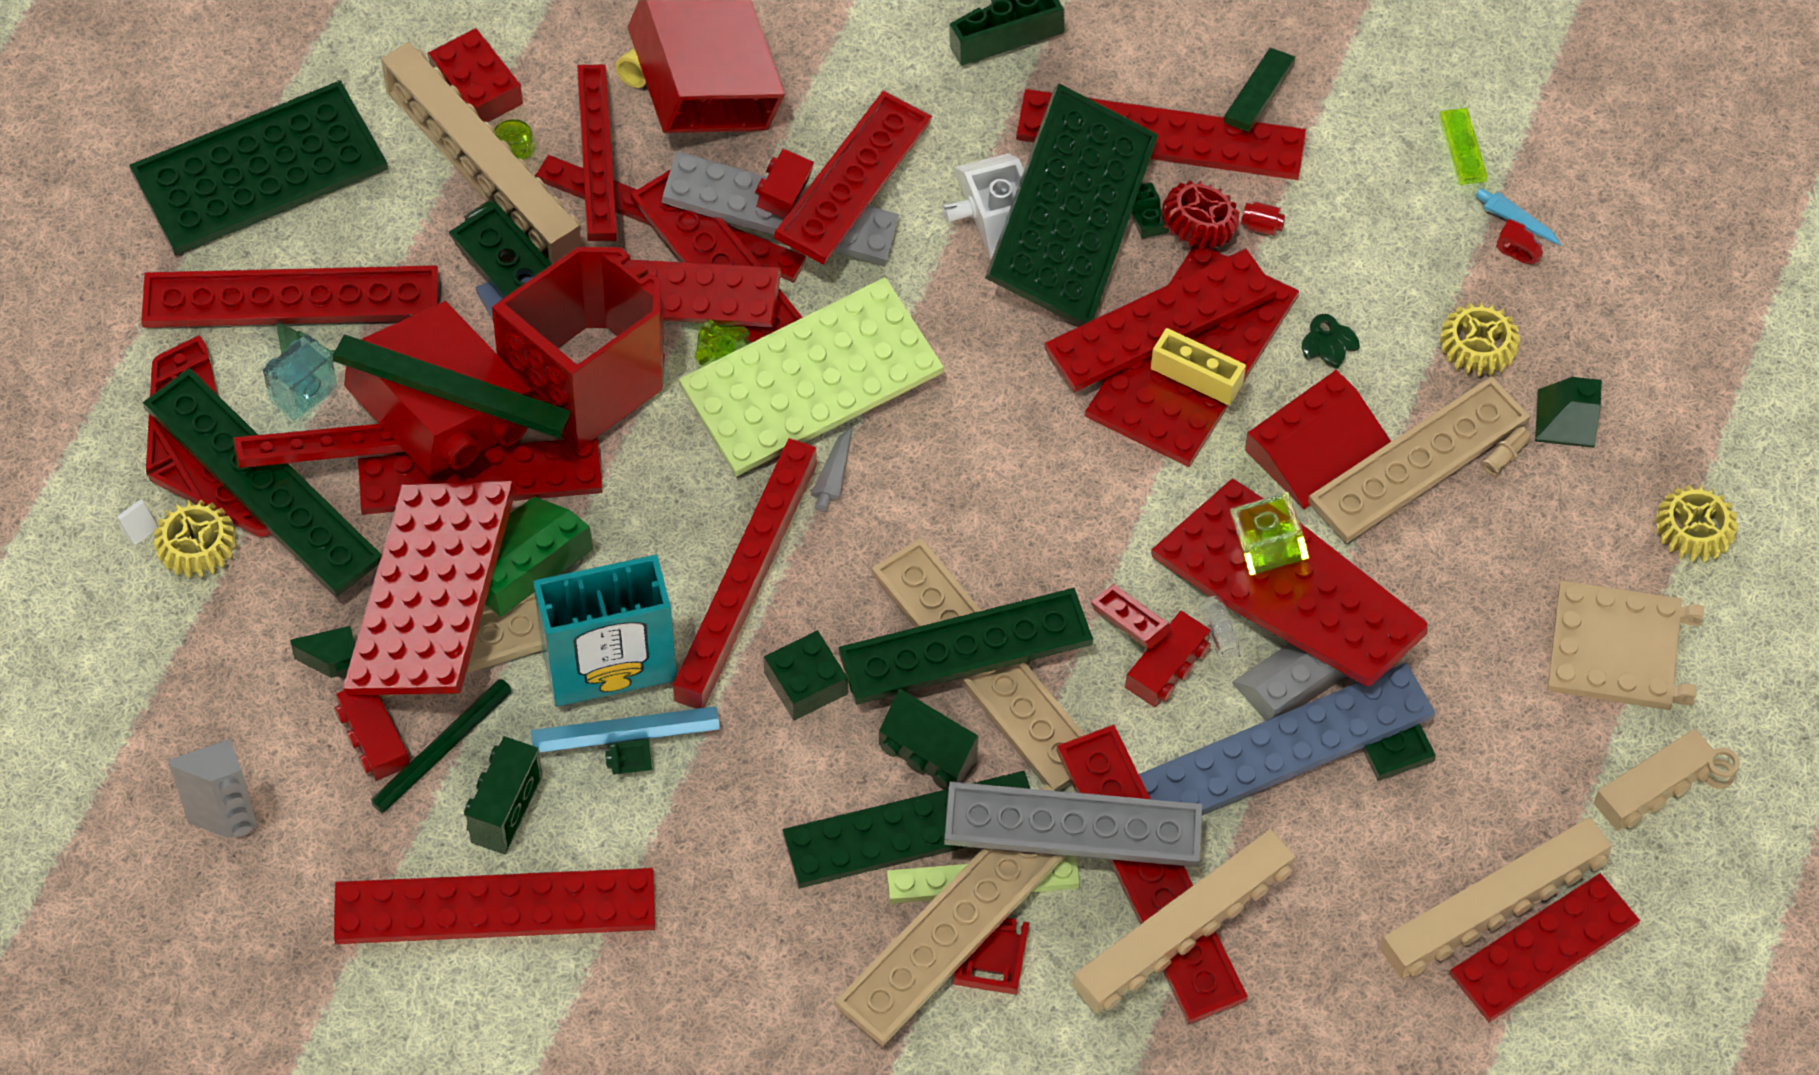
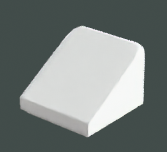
M138 500L117 517L121 532L135 545L153 533L154 529L158 528L142 500Z

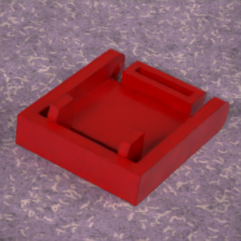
M1006 918L955 971L954 985L1017 995L1030 922L1023 921L1021 934H1015L1017 919ZM972 971L1003 975V981L972 976Z

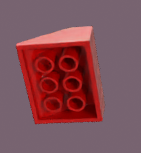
M1336 369L1247 432L1245 451L1305 510L1311 506L1308 502L1311 494L1392 441L1357 389Z

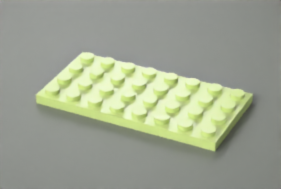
M886 277L679 378V385L737 477L781 455L788 438L805 443L944 373V366Z

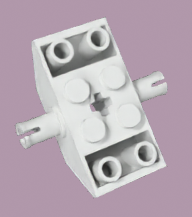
M1009 153L954 167L966 200L943 205V214L947 223L970 216L974 219L990 260L994 254L1024 172L1019 158Z

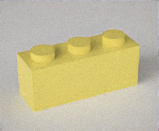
M1166 328L1153 348L1150 369L1230 406L1243 385L1246 364Z

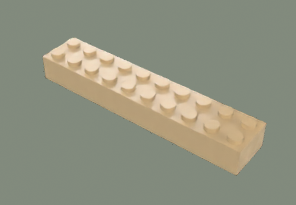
M407 42L381 58L388 95L485 201H496L552 264L575 248L583 246L580 238L581 225L578 219L572 214L569 216L558 197H552L547 192L543 181L539 177H533L526 163L521 158L517 159L512 154V150L505 140L500 141L492 126L487 121L483 122L478 117V113L472 104H466L462 100L458 89L454 85L450 86L445 81L442 72L437 67L433 68L428 63V59L421 49L416 50L410 42Z

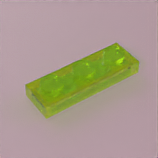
M1468 107L1440 111L1439 120L1459 186L1487 182L1488 174Z

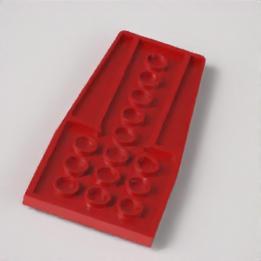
M1233 478L1151 549L1154 559L1220 604L1364 686L1373 685L1428 633L1427 621L1302 523Z

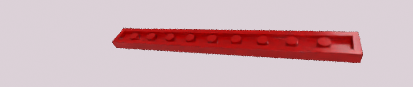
M548 154L537 171L535 178L539 177L544 184L585 200L583 168ZM613 180L615 212L652 226L631 200V193L637 189ZM729 226L762 267L779 268L781 278L794 283L806 262L805 255Z

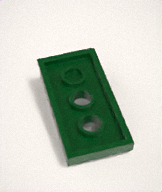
M486 201L466 214L463 223L449 231V235L456 246L503 298L525 284L517 279L520 275L529 274L534 278L552 265L496 201ZM506 254L515 257L514 261L510 263H504L500 258Z

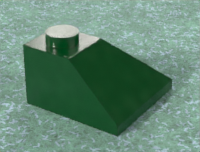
M1570 377L1538 389L1535 441L1594 448L1601 406L1602 380Z

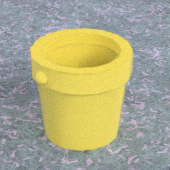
M632 48L618 59L615 64V70L618 77L626 85L632 88H641L646 84L638 61V56L635 49Z

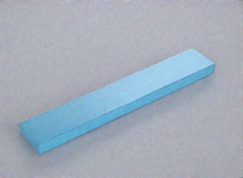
M714 706L531 730L532 746L538 747L540 753L718 730L720 726L717 708Z

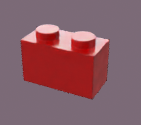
M782 148L778 158L772 157L766 170V173H769L767 179L761 178L755 191V194L759 195L756 207L785 219L800 199L811 177L814 162Z

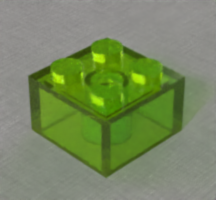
M1289 492L1230 509L1236 534L1250 575L1309 558L1303 532Z

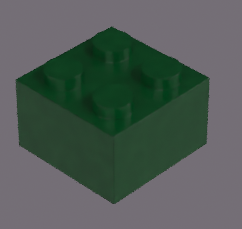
M818 630L763 656L764 674L793 721L848 695V677Z

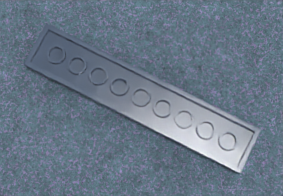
M1406 662L1389 669L1371 686H1364L1358 682L1140 773L1139 776L1151 800L1202 804V815H1205L1362 749L1367 744L1381 741L1382 738H1388L1400 731L1433 719L1435 711Z

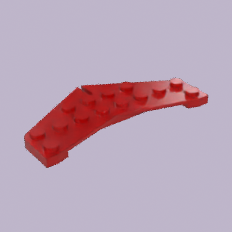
M200 335L157 355L153 359L150 396L188 368L194 371L217 394L207 346ZM149 414L146 473L151 482L196 505L200 500L205 503V507L213 502L216 505L215 510L223 508L226 512L225 516H229L234 525L256 536L264 537L271 534Z

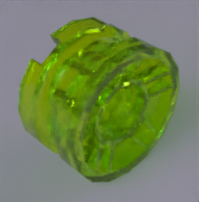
M508 119L495 127V135L500 141L505 140L508 143L512 154L517 159L521 158L525 161L531 156L534 148L533 135L527 123L519 119Z

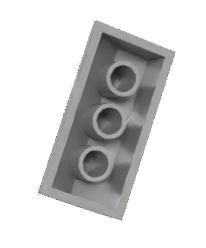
M1289 643L1235 679L1232 684L1263 719L1267 721L1307 704L1347 675Z
M230 739L168 760L188 823L226 838L232 836L242 837L249 834L252 829L258 828L243 773Z

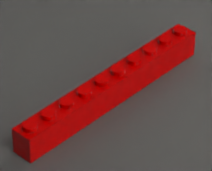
M788 438L673 683L674 702L694 709L705 708L817 466L816 447Z

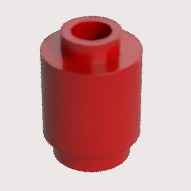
M1254 202L1253 204L1246 203L1241 225L1247 226V229L1275 236L1276 231H1282L1286 215L1281 214L1280 207Z

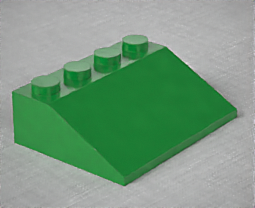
M532 497L509 514L485 604L501 617L534 593V580L557 576L593 550L590 526L570 509L538 497Z

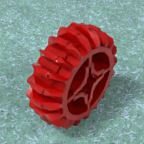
M1189 180L1186 184L1179 183L1177 187H1172L1171 191H1169L1162 205L1161 218L1165 221L1164 227L1170 229V235H1177L1179 242L1186 241L1189 243V247L1193 244L1197 245L1200 250L1204 246L1212 250L1215 246L1221 248L1223 244L1228 243L1232 239L1239 225L1240 212L1236 209L1237 203L1230 201L1231 195L1222 194V188L1215 189L1212 187V184L1207 186L1202 181L1194 184Z

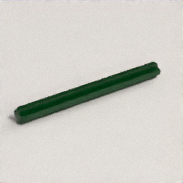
M498 679L371 799L374 808L383 813L511 693L510 685L503 679Z

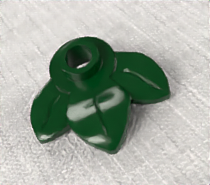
M1319 314L1311 321L1310 332L1303 338L1301 347L1305 359H1312L1320 355L1329 366L1338 369L1345 358L1346 350H1359L1360 342L1350 327L1339 325L1337 320L1329 314ZM1320 324H1327L1330 330H1322Z

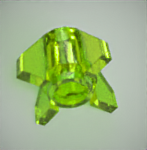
M709 319L699 331L694 358L701 366L713 358L718 360L735 351V340L739 342L749 336L750 333L743 326L721 327Z

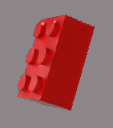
M477 28L428 52L429 64L433 68L437 67L442 72L445 81L450 86L454 85L458 89L462 100L466 104L470 103L473 105L478 113V117L483 122H490L523 104L521 84Z

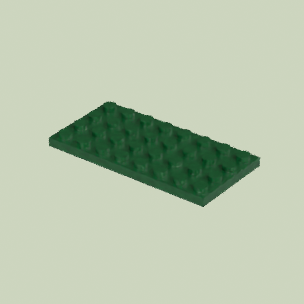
M341 80L129 164L131 173L175 256L388 169L387 161Z
M1059 83L1053 90L985 279L1078 326L1094 320L1158 134Z

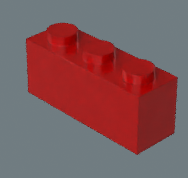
M1182 610L1169 623L1172 632L1151 649H1147L1126 675L1125 688L1154 708L1161 700L1166 702L1175 690V683L1179 679L1185 680L1193 668L1192 663L1197 657L1202 659L1211 647V643H1209L1211 630Z
M344 690L336 693L338 706L334 707L335 713L341 724L347 723L350 730L346 733L353 749L359 747L362 753L359 756V760L366 774L371 772L375 781H378L405 768L410 763L408 753L379 695H347Z

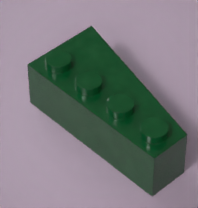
M991 0V5L984 9L978 7L949 23L950 48L962 66L1064 33V8L1059 0Z

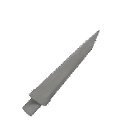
M853 426L837 438L821 474L812 488L811 496L818 498L815 509L820 512L827 510L830 500H837L840 497Z

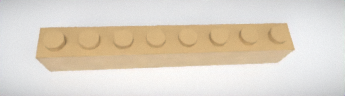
M1588 817L1383 936L1380 951L1401 979L1410 974L1413 977L1418 976L1427 969L1428 964L1432 961L1447 959L1453 954L1454 949L1461 944H1464V946L1471 945L1480 937V933L1487 929L1491 931L1498 929L1506 922V918L1514 913L1516 916L1524 914L1531 908L1533 902L1540 898L1542 901L1548 900L1558 891L1557 888L1564 884L1568 886L1575 884L1583 877V873L1591 868L1593 871L1601 869L1609 861L1608 857L1612 844L1591 817Z
M1269 829L1074 973L1072 986L1096 1014L1104 1008L1107 1011L1112 1009L1121 1001L1122 998L1120 996L1129 989L1131 992L1138 990L1146 982L1147 979L1145 977L1154 971L1156 974L1162 972L1171 963L1170 959L1176 954H1186L1195 946V940L1203 934L1205 937L1213 934L1220 927L1219 922L1227 916L1230 919L1234 918L1244 909V904L1250 899L1254 901L1260 899L1269 890L1268 886L1277 880L1280 883L1288 878L1293 872L1292 866L1296 856L1274 831Z

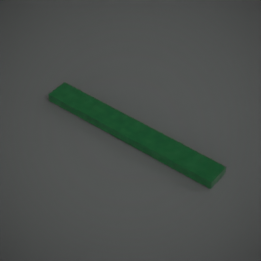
M345 334L333 353V362L557 438H561L571 417L570 410Z

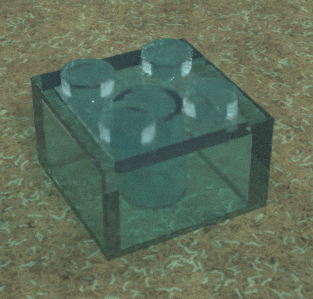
M308 334L300 340L292 342L285 352L277 358L271 359L265 368L262 369L269 400L293 422L338 386L332 355Z

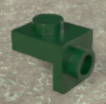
M650 739L609 744L610 750L605 751L607 769H612L613 775L654 770Z

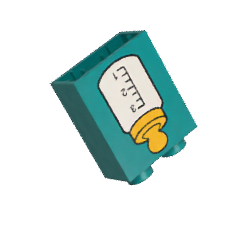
M657 554L533 581L542 652L555 707L675 681L677 675L672 611Z

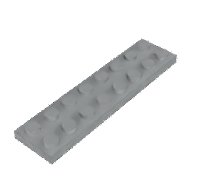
M676 151L661 203L713 218H722L724 221L772 235L775 234V230L784 220L756 207L759 195L755 194L760 179H767L766 176ZM868 206L835 252L885 266L899 214Z
M949 782L944 845L1198 867L1200 861L1202 804Z

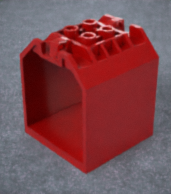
M577 247L492 306L496 353L531 389V398L571 411L570 420L562 437L578 451L663 390L665 353L663 352L664 321L662 314L663 302L660 297L661 280L651 272L648 273V269L641 263L629 269L626 268L624 264L631 260V257L621 247ZM585 328L609 329L617 336L579 364H576L558 349Z

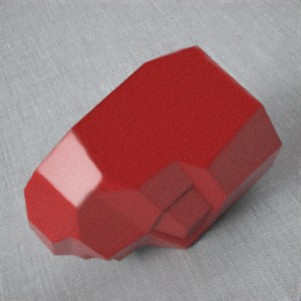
M1508 219L1500 232L1496 247L1503 254L1522 263L1535 264L1539 262L1543 256L1542 244L1535 239L1531 231L1526 229L1525 224Z

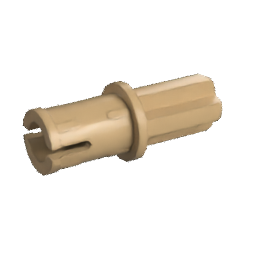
M1523 426L1516 428L1504 441H1499L1496 444V449L1482 462V468L1491 476H1496L1510 460L1516 459L1517 452L1530 440L1531 434Z

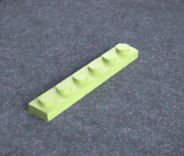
M1066 856L1032 892L1079 889L1080 883L1076 856ZM968 864L887 870L890 904L933 900Z

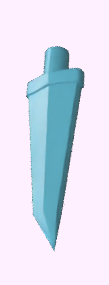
M1480 188L1475 198L1485 203L1484 209L1488 212H1492L1506 220L1513 219L1523 223L1526 229L1562 246L1551 229L1507 199L1500 192L1497 191L1493 195L1483 188Z

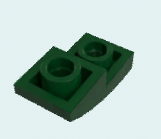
M1142 183L1131 212L1140 237L1146 238L1169 233V228L1164 227L1165 221L1161 218L1160 197L1153 183Z

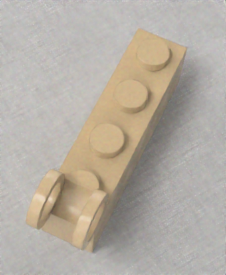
M1694 728L1599 789L1593 804L1617 832L1625 826L1630 829L1642 820V815L1651 810L1655 813L1663 808L1667 803V799L1673 795L1680 797L1691 788V784L1698 779L1701 782L1706 781L1708 785L1716 789L1729 787L1734 781L1740 761L1737 754L1728 748H1717L1714 750ZM1726 755L1732 759L1734 767L1727 761L1714 759V757ZM1715 766H1723L1728 771H1721L1717 769ZM1709 772L1719 778L1729 779L1723 783L1715 782L1710 778Z

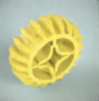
M1482 301L1478 304V307H1474L1469 302L1466 305V309L1459 306L1455 313L1450 312L1447 321L1442 325V333L1440 335L1441 349L1443 354H1447V363L1455 362L1456 370L1462 366L1465 367L1466 375L1471 370H1474L1478 378L1482 375L1483 371H1486L1490 377L1494 374V370L1501 373L1505 366H1510L1513 358L1517 356L1520 335H1518V325H1513L1512 316L1504 317V309L1497 312L1494 310L1493 304L1486 308L1483 306ZM1461 330L1465 332V339L1460 341L1457 335ZM1500 337L1503 344L1499 348L1495 346V339Z
M1690 484L1685 487L1684 491L1677 487L1673 494L1668 493L1665 496L1664 501L1658 507V513L1655 517V524H1657L1656 534L1661 535V544H1669V553L1677 549L1679 551V559L1684 557L1685 554L1690 555L1691 563L1696 559V556H1699L1705 562L1709 556L1716 559L1719 557L1720 552L1725 554L1731 543L1734 542L1738 529V523L1736 522L1737 512L1732 511V502L1724 503V494L1714 495V488L1708 492L1704 491L1702 484L1698 486L1697 490H1694ZM1674 516L1679 519L1678 523L1682 525V530L1676 524ZM1711 516L1718 523L1719 529L1715 527V523L1711 520Z
M188 500L187 506L183 508L176 503V511L166 510V519H159V528L154 529L155 539L153 545L155 550H157L158 559L164 563V567L167 570L173 569L177 576L184 571L185 575L190 579L193 572H197L198 576L202 578L203 571L205 570L214 575V566L217 565L224 568V559H231V550L236 549L235 538L237 534L235 528H233L232 519L229 516H225L226 512L223 508L215 510L216 505L213 502L205 507V503L202 500L197 505H193Z

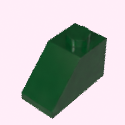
M351 625L290 640L295 660L330 678H346L355 648Z

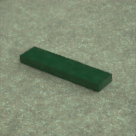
M1270 47L1224 115L1223 123L1250 132L1295 64V56Z

